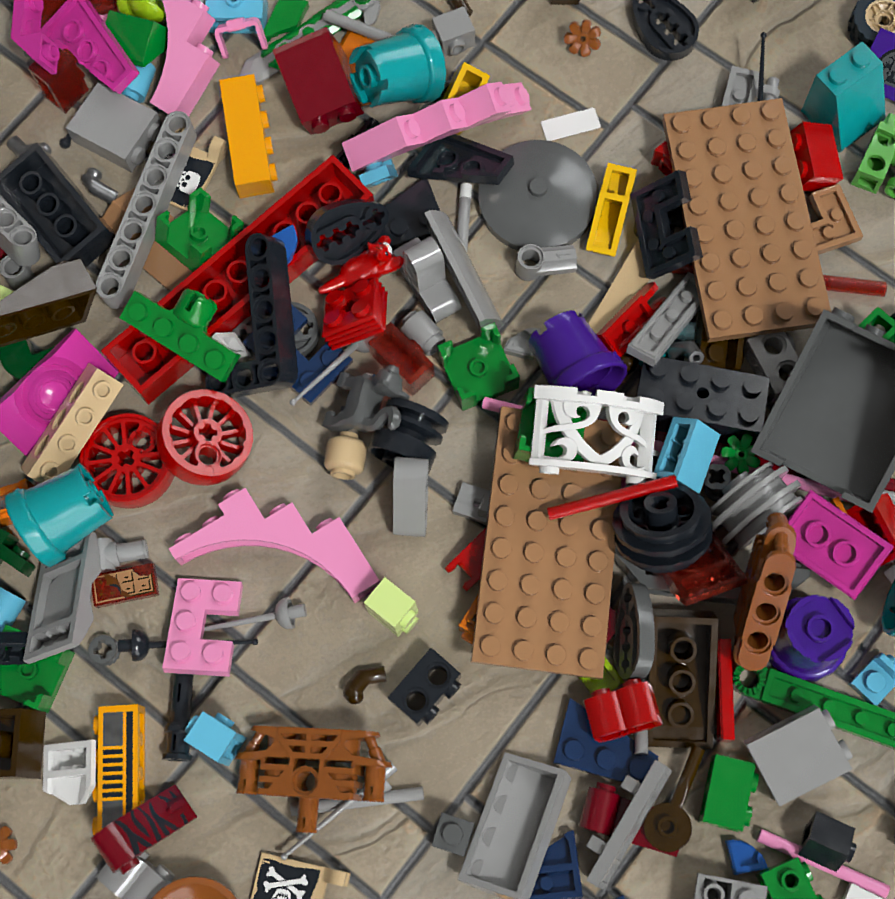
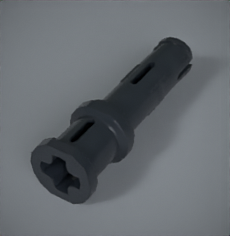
M174 673L170 722H167L164 729L167 732L166 753L162 754V760L174 762L192 761V755L189 754L190 744L185 742L184 739L187 736L185 729L191 717L193 674Z

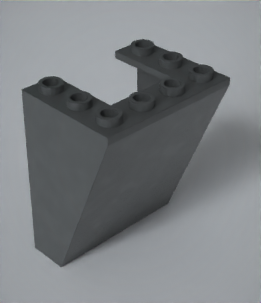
M834 307L832 312L824 309L750 452L780 467L785 465L842 494L841 498L872 513L895 471V342L893 343L882 338L885 332L872 325L867 324L865 329L853 323L855 320L854 316Z

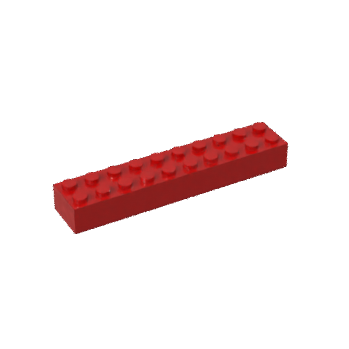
M331 155L157 303L171 310L175 307L185 289L198 291L205 295L206 299L209 300L210 298L217 305V311L207 326V333L212 337L215 333L232 332L241 322L251 316L245 244L252 234L261 233L273 236L290 225H294L298 243L292 261L287 264L290 284L318 260L310 253L305 242L306 225L313 213L323 206L347 199L374 201L373 193L334 155ZM346 223L347 228L344 231L334 229V235L329 238L335 241L337 233L344 232L348 234L352 224ZM323 235L319 236L320 242L316 244L320 247L323 246V240L326 239ZM132 325L101 350L109 363L148 405L195 366Z

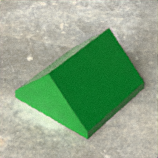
M109 10L105 24L134 65L145 67L167 49V27L155 21Z

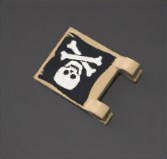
M179 128L178 130H176L175 133H180L184 131L185 128ZM214 136L208 153L193 147L170 205L186 212L188 211L190 194L200 187L206 190L218 164L226 157L230 149L229 146L225 145V140ZM168 154L164 159H170L174 154ZM157 180L153 186L160 185L164 180Z
M262 853L251 899H324L328 883L348 887L351 873L288 858L282 860L279 856Z

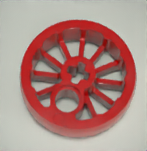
M200 389L184 393L168 405L157 425L156 447L161 461L174 476L193 485L210 486L230 479L242 468L252 450L253 429L247 413L234 399L218 391ZM198 407L208 408L206 419L202 420ZM187 408L190 409L194 423L182 412V410ZM214 410L225 416L218 423L212 420ZM172 418H176L186 429L172 425ZM227 421H230L235 429L222 432L221 427ZM170 434L185 439L173 441ZM237 437L239 439V445H235L223 440ZM189 447V449L183 455L178 454V452L175 450L178 448ZM221 450L236 454L237 457L231 460ZM199 455L211 457L213 464L206 465L202 463ZM189 456H191L190 463L186 461Z
M134 413L110 416L99 422L80 451L79 464H82L95 479L94 485L98 491H103L111 506L134 509L149 505L159 499L173 482L175 476L164 464H162L160 469L146 464L147 461L160 459L156 447L158 423L148 417ZM132 429H136L135 431H133V432L131 433V435H130V437H129V431L132 430ZM120 431L122 432V445H119L113 437L114 434ZM149 437L150 447L146 450L138 449V442L142 438ZM109 439L115 446V450L105 448L102 445ZM99 452L111 456V458L95 460ZM126 458L134 460L131 465L125 464L124 461ZM110 466L97 477L95 476L96 468ZM144 470L158 475L151 484H148L141 475ZM115 474L109 489L104 490L101 484ZM125 477L126 494H116L123 478ZM138 477L144 485V489L134 493L132 478Z

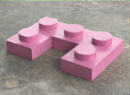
M178 578L162 666L164 673L230 677L234 650L233 642L205 640L203 635L207 615L239 616L243 591L242 582Z

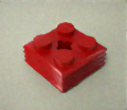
M379 278L371 280L362 279L356 282L353 287L342 291L336 289L326 296L322 338H325V342H328L331 350H336L385 332L388 291H385V287H382V282H379Z

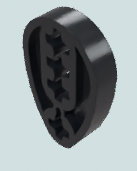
M631 0V14L635 30L641 42L653 56L666 61H675L686 57L693 51L699 35V24L694 14L678 0H649V5L645 2L640 4L639 0ZM657 19L661 22L666 20L667 25L665 26L663 23L657 24ZM666 28H667V30L670 31V32H672V31L675 30V31H676L675 36H674L673 34H671V33L668 34V35H666V34H665ZM675 39L678 42L685 41L684 46H682L681 44L675 45Z
M347 199L323 206L313 213L306 225V246L314 257L326 264H344L352 257L358 256L366 250L368 242L373 243L379 237L389 221L388 209L376 201L365 199ZM373 210L378 212V214L374 216V222L369 220V218L373 216ZM346 223L352 224L349 228V234L339 232L336 234L335 241L329 238L334 235V229L344 231L347 228ZM321 235L326 237V239L323 240L322 247L316 245L320 242L319 236Z

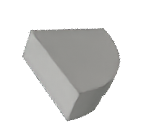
M528 328L511 337L504 347L505 354L533 360L534 354L529 348L528 340L535 330L540 335V329Z

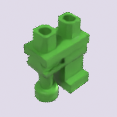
M889 113L884 121H880L851 182V185L874 194L877 193L884 181L889 166H895V114ZM892 177L888 180L884 190L888 196L894 199L895 177Z

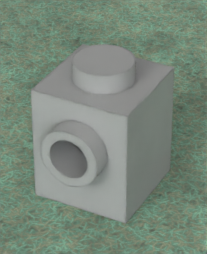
M465 7L432 18L433 30L431 31L440 43L444 57L451 54L458 55L465 49L475 46V29Z

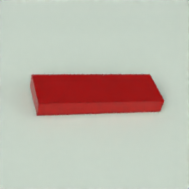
M719 639L717 644L715 710L716 738L718 742H732L735 740L731 639Z

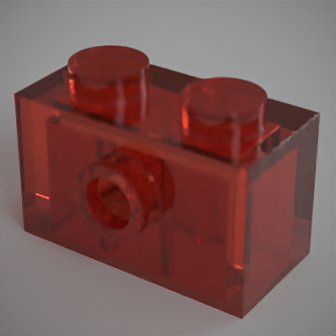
M59 48L60 57L57 65V74L51 75L36 61L28 69L44 97L66 114L89 91V88L84 80L86 75L76 65L78 62L77 58L68 49L64 48L61 50Z
M392 322L386 325L385 332L375 335L368 342L371 356L384 368L390 364L399 368L402 386L412 396L435 376L434 364L423 354L424 351L415 340H409Z

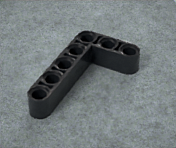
M261 233L252 234L245 244L255 360L237 363L226 382H221L210 374H207L205 380L206 389L224 393L229 397L236 398L289 388L296 383L298 378L285 244L278 238Z

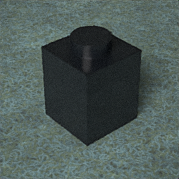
M816 811L804 828L798 855L837 872L845 861L850 863L855 854L857 844L852 842L855 828Z

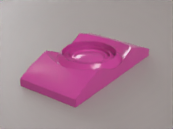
M76 328L0 398V432L27 457L88 363H91L113 378L119 373Z

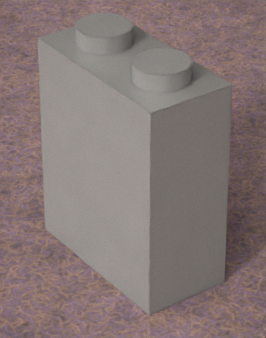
M97 82L67 125L66 130L76 144L132 173L135 167L144 161L146 151L152 142L156 141L162 123L157 112Z
M814 704L743 740L779 807L853 770L848 761L853 756L844 740L837 741L832 729L836 728V725L827 709L821 711Z

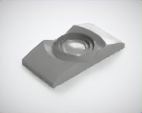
M92 532L66 551V559L55 566L47 567L41 563L23 661L27 664L77 647L86 636L94 619L91 606L92 583L101 573L99 546L95 532Z

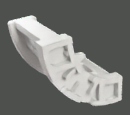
M535 385L534 398L536 399L532 451L528 465L539 467V473L559 475V469L584 471L624 477L627 484L634 485L646 482V479L655 480L657 478V473L652 472L657 415L663 416L664 402L642 396L627 397L624 396V393L596 390V396H591V392L578 391L577 387ZM549 403H551L557 425L547 427ZM577 408H584L587 413L586 418L580 422L573 423L571 419L580 417L576 413ZM601 408H606L608 423L616 433L623 437L610 450L599 455L583 440L576 429L591 425L598 418ZM621 412L625 415V421L622 424L628 426L627 429L618 421V416ZM561 431L564 437L554 440L550 447L561 446L563 454L559 457L545 456L546 433ZM578 453L587 462H577L572 460ZM631 455L634 457V466L630 463ZM616 459L619 460L620 466L608 465Z

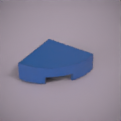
M293 224L272 236L282 240L285 244L287 264L292 261L298 243L297 233Z
M739 840L725 841L733 875L768 868L764 857L751 845Z

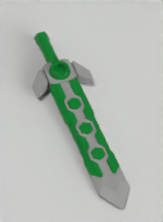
M380 0L334 1L287 35L269 44L268 49L261 50L247 59L239 76L254 74L256 82L262 83L280 71L273 54V49L324 27H327L332 35L344 29L323 20L327 9L354 20L359 19L363 15L364 23L370 26L376 23L381 10Z

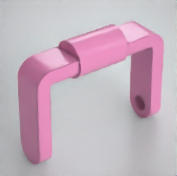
M240 17L227 20L225 24L217 26L214 34L223 59L228 58L229 55L222 33L246 29L255 25L262 49H268L267 40L259 18L251 17L245 19Z

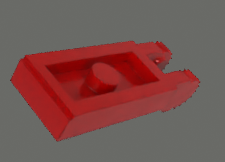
M655 282L644 285L597 333L609 351H615L619 357L627 351L628 344L666 299V297H660L650 305L647 303L659 288Z

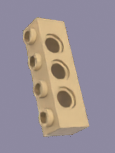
M88 363L20 467L22 471L39 483L67 471L124 384L91 363Z

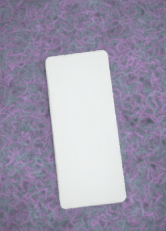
M595 108L541 121L547 141L601 127Z

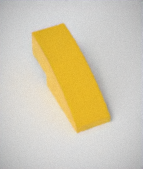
M612 163L607 164L586 251L615 257L637 169Z

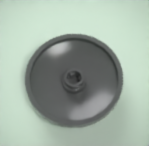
M547 140L524 141L504 149L502 152L513 156L515 163L499 185L479 184V210L488 230L504 245L517 251L528 244H535L543 248L571 245L576 242L591 225L597 206V183L589 165L572 149Z

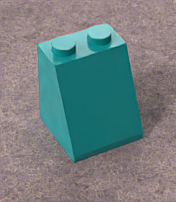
M863 41L816 74L801 109V112L812 123L832 125L839 153L886 118L883 62Z

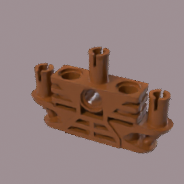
M780 512L772 513L767 517L768 522H766L767 531L765 535L757 534L755 536L733 615L736 635H734L735 643L732 650V658L738 665L749 671L761 670L767 665L773 645L775 646L792 589L791 583L796 565V560L793 556L796 546V532L788 524L787 517Z
M252 726L250 730L255 731L253 738L248 741L243 752L237 753L234 759L240 760L236 793L299 798L295 832L317 833L320 799L384 802L386 768H393L391 762L385 760L381 747L377 744L376 739L381 737L380 733L363 730ZM267 735V749L258 751L263 738ZM366 741L370 758L360 756L361 742ZM275 759L289 760V765L275 764ZM306 761H319V768L305 766ZM335 762L351 763V768L335 767ZM364 767H366L364 796L362 798V795L357 794V789H363V783L358 782V776L364 777ZM259 769L265 770V776H259ZM313 774L315 786L309 791L306 787V780L309 775ZM258 782L264 783L263 788H257Z

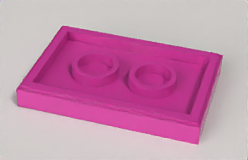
M812 490L807 493L788 519V524L796 532L794 558L853 600L857 599L894 548L893 545Z

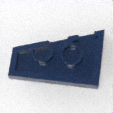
M570 698L553 763L622 783L628 775L642 783L654 761H658L659 756L648 750V755H635V741L628 736L602 743L597 742L593 738L586 708Z

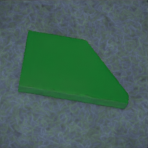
M278 0L263 30L267 42L271 41L273 37L283 33L288 34L299 27L309 9L308 1Z

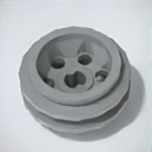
M768 462L751 474L747 471L743 472L723 488L724 496L711 507V516L715 515L716 517L712 523V531L715 532L724 526L729 532L722 540L725 546L736 540L739 544L737 548L741 551L754 542L757 534L763 535L767 531L766 522H768L767 517L770 514L780 512L786 516L803 501L801 496L796 497L794 494L801 487L798 480L788 486L783 482L782 478L789 472L785 465L774 471L772 469L773 464Z

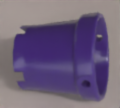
M570 310L544 322L547 330L541 335L535 330L528 340L529 348L534 354L549 386L577 387L578 391L591 392V396H596V390L613 392L627 375V365L615 351H609L580 312L578 316L575 311Z
M810 595L788 600L775 646L773 645L769 658L770 664L779 672L805 681H818L830 676L842 664L846 652L853 642L852 637L855 624L849 609L833 597L827 598L819 595Z

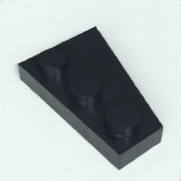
M453 134L426 144L406 170L410 178L499 185L515 163L513 156Z

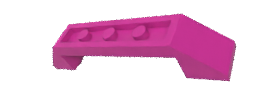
M14 0L11 39L51 75L57 74V65L60 57L59 46L41 32L43 0Z

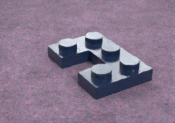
M292 305L295 336L308 322V318ZM252 331L243 341V345L255 355ZM327 342L308 360L296 349L298 378L296 383L290 388L299 395L344 351L341 348L331 350V346H328ZM348 356L301 398L312 406L335 382L340 372H344L353 363V359Z

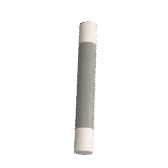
M462 183L460 184L457 234L467 252L472 185Z

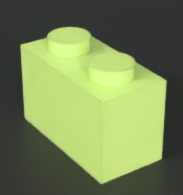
M385 577L364 601L368 613L397 637L403 631L408 634L419 620L416 617L418 614L416 601Z

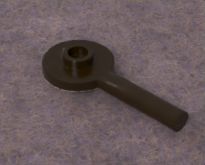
M693 745L671 802L653 807L648 812L644 821V832L647 840L653 847L663 852L680 850L688 843L692 834L691 820L683 807L705 750Z

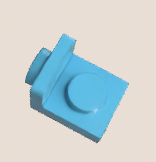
M392 158L365 167V173L359 175L360 181L365 187H374L398 177Z
M884 653L874 656L848 685L866 702L877 706L895 687V657L889 654L886 656Z

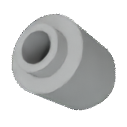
M414 310L402 320L401 332L420 353L424 352L427 356H431L438 351L437 345L446 342V339L442 336L443 331L425 311L416 312Z

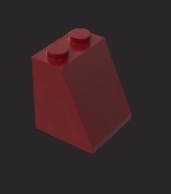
M327 27L273 49V54L300 122L311 135L324 133L330 127L340 123L351 122L357 116L364 114L362 103L355 94L350 81L352 71L347 55Z

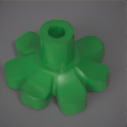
M732 435L727 439L729 447L721 448L720 456L728 458L724 465L730 471L737 467L738 474H742L745 471L749 472L748 466L757 468L760 465V459L755 457L756 454L750 452L754 444L750 445L753 439L751 435H742L740 441L737 436Z

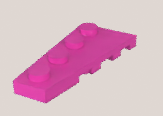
M67 0L41 28V32L54 41L56 45L70 54L79 64L85 66L89 72L110 89L119 94L140 74L89 0Z

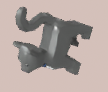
M390 364L380 369L377 374L364 373L356 377L347 372H340L336 385L350 391L346 400V406H341V412L337 415L333 411L326 412L322 424L323 427L335 432L357 429L364 433L381 429L387 421L390 430H395L399 427L401 414L398 408L387 406L381 409L384 396L405 400L410 398L407 393L402 391V379L399 376L398 367Z

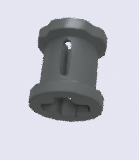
M711 464L704 480V490L706 496L712 501L717 502L724 496L723 488L731 482V471L727 466L723 464Z

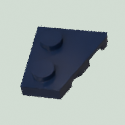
M568 831L564 834V837L547 848L530 899H583L574 831Z

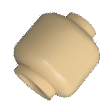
M340 432L339 436L332 437L327 441L324 458L325 468L330 471V475L334 478L342 480L355 479V475H359L364 471L367 445L358 439L356 433Z

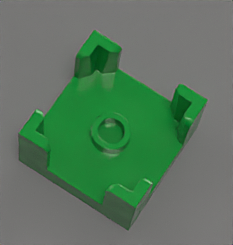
M201 187L190 194L188 211L170 222V212L166 210L157 216L155 241L192 272L243 231L244 222L235 215L231 217L230 228L209 212L211 196Z
M495 322L480 329V337L454 348L452 340L437 345L438 358L462 411L482 404L484 397L494 399L519 388L520 375L514 363L510 365L501 346V335Z
M532 387L528 388L523 397L513 459L527 462L531 458L536 399L534 398V388ZM549 403L547 427L557 425L551 403ZM578 407L576 413L580 417L571 420L573 423L584 420L587 416L586 410ZM585 428L576 429L583 438ZM561 431L546 433L545 456L559 457L563 454L561 446L550 447L554 440L564 437ZM577 453L572 461L584 462V458Z
M5 625V627H4V629H3L2 632H23V631L18 630V629H16V628H13V627H11V626ZM66 650L31 664L0 665V695L36 710L49 713L75 653Z

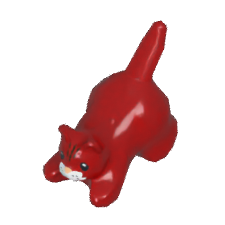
M383 235L375 243L368 242V249L359 256H354L346 263L341 264L339 275L319 287L318 292L320 294L330 293L341 287L345 289L353 287L356 282L362 279L381 278L383 275L400 269L404 264V259L401 256L392 255L391 239L389 236Z

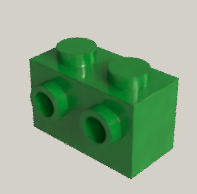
M798 857L788 858L755 873L759 884L767 886L766 899H823L820 894H815L810 884L813 881V876L805 861L800 862Z

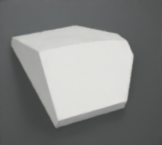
M96 740L44 745L43 791L53 794L69 805L86 804L96 786Z

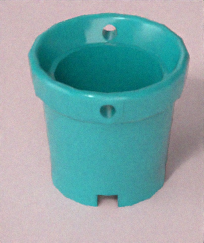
M411 24L399 30L396 35L368 45L359 46L352 51L349 58V64L356 63V72L350 74L353 90L363 104L371 103L369 107L412 101L413 103L432 102L441 96L445 87L446 65L440 43L433 32L422 24Z
M78 464L28 490L17 488L5 496L7 513L15 529L33 555L47 567L55 566L65 560L66 551L114 516L103 491H98L93 483L95 479L82 464Z

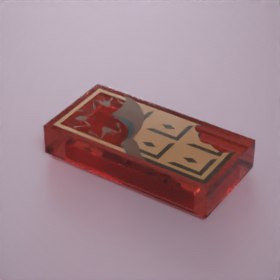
M148 563L100 573L92 583L94 607L101 608L159 596L155 564Z

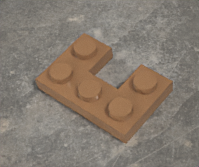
M840 184L810 194L809 200L819 221L811 223L818 255L861 241L863 234Z

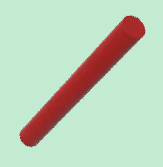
M674 474L548 507L547 511L549 519L554 520L650 495L654 492L677 488L678 483Z

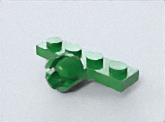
M185 289L175 307L171 310L164 308L144 294L134 291L119 317L221 382H226L241 356L207 333V326L217 311V305L210 298L208 300L205 298V295L192 289Z

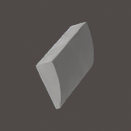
M437 210L425 212L428 231L438 244L444 256V262L479 331L482 327L495 322L497 328L502 326L503 322L448 215Z
M504 753L459 874L458 880L502 899H530L571 782V777L566 770Z

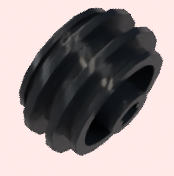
M678 483L677 488L654 492L650 495L620 502L613 512L615 545L622 557L642 570L653 573H672L685 569L704 555L712 542L711 509L702 496Z

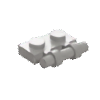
M732 66L721 106L754 102L755 96L758 97L759 72ZM769 77L767 84H764L763 101L779 98L778 78Z

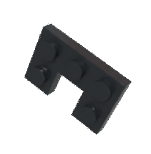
M678 169L630 194L646 278L654 280L703 257L697 228L689 226L672 235L670 232L667 212L691 201L686 172Z

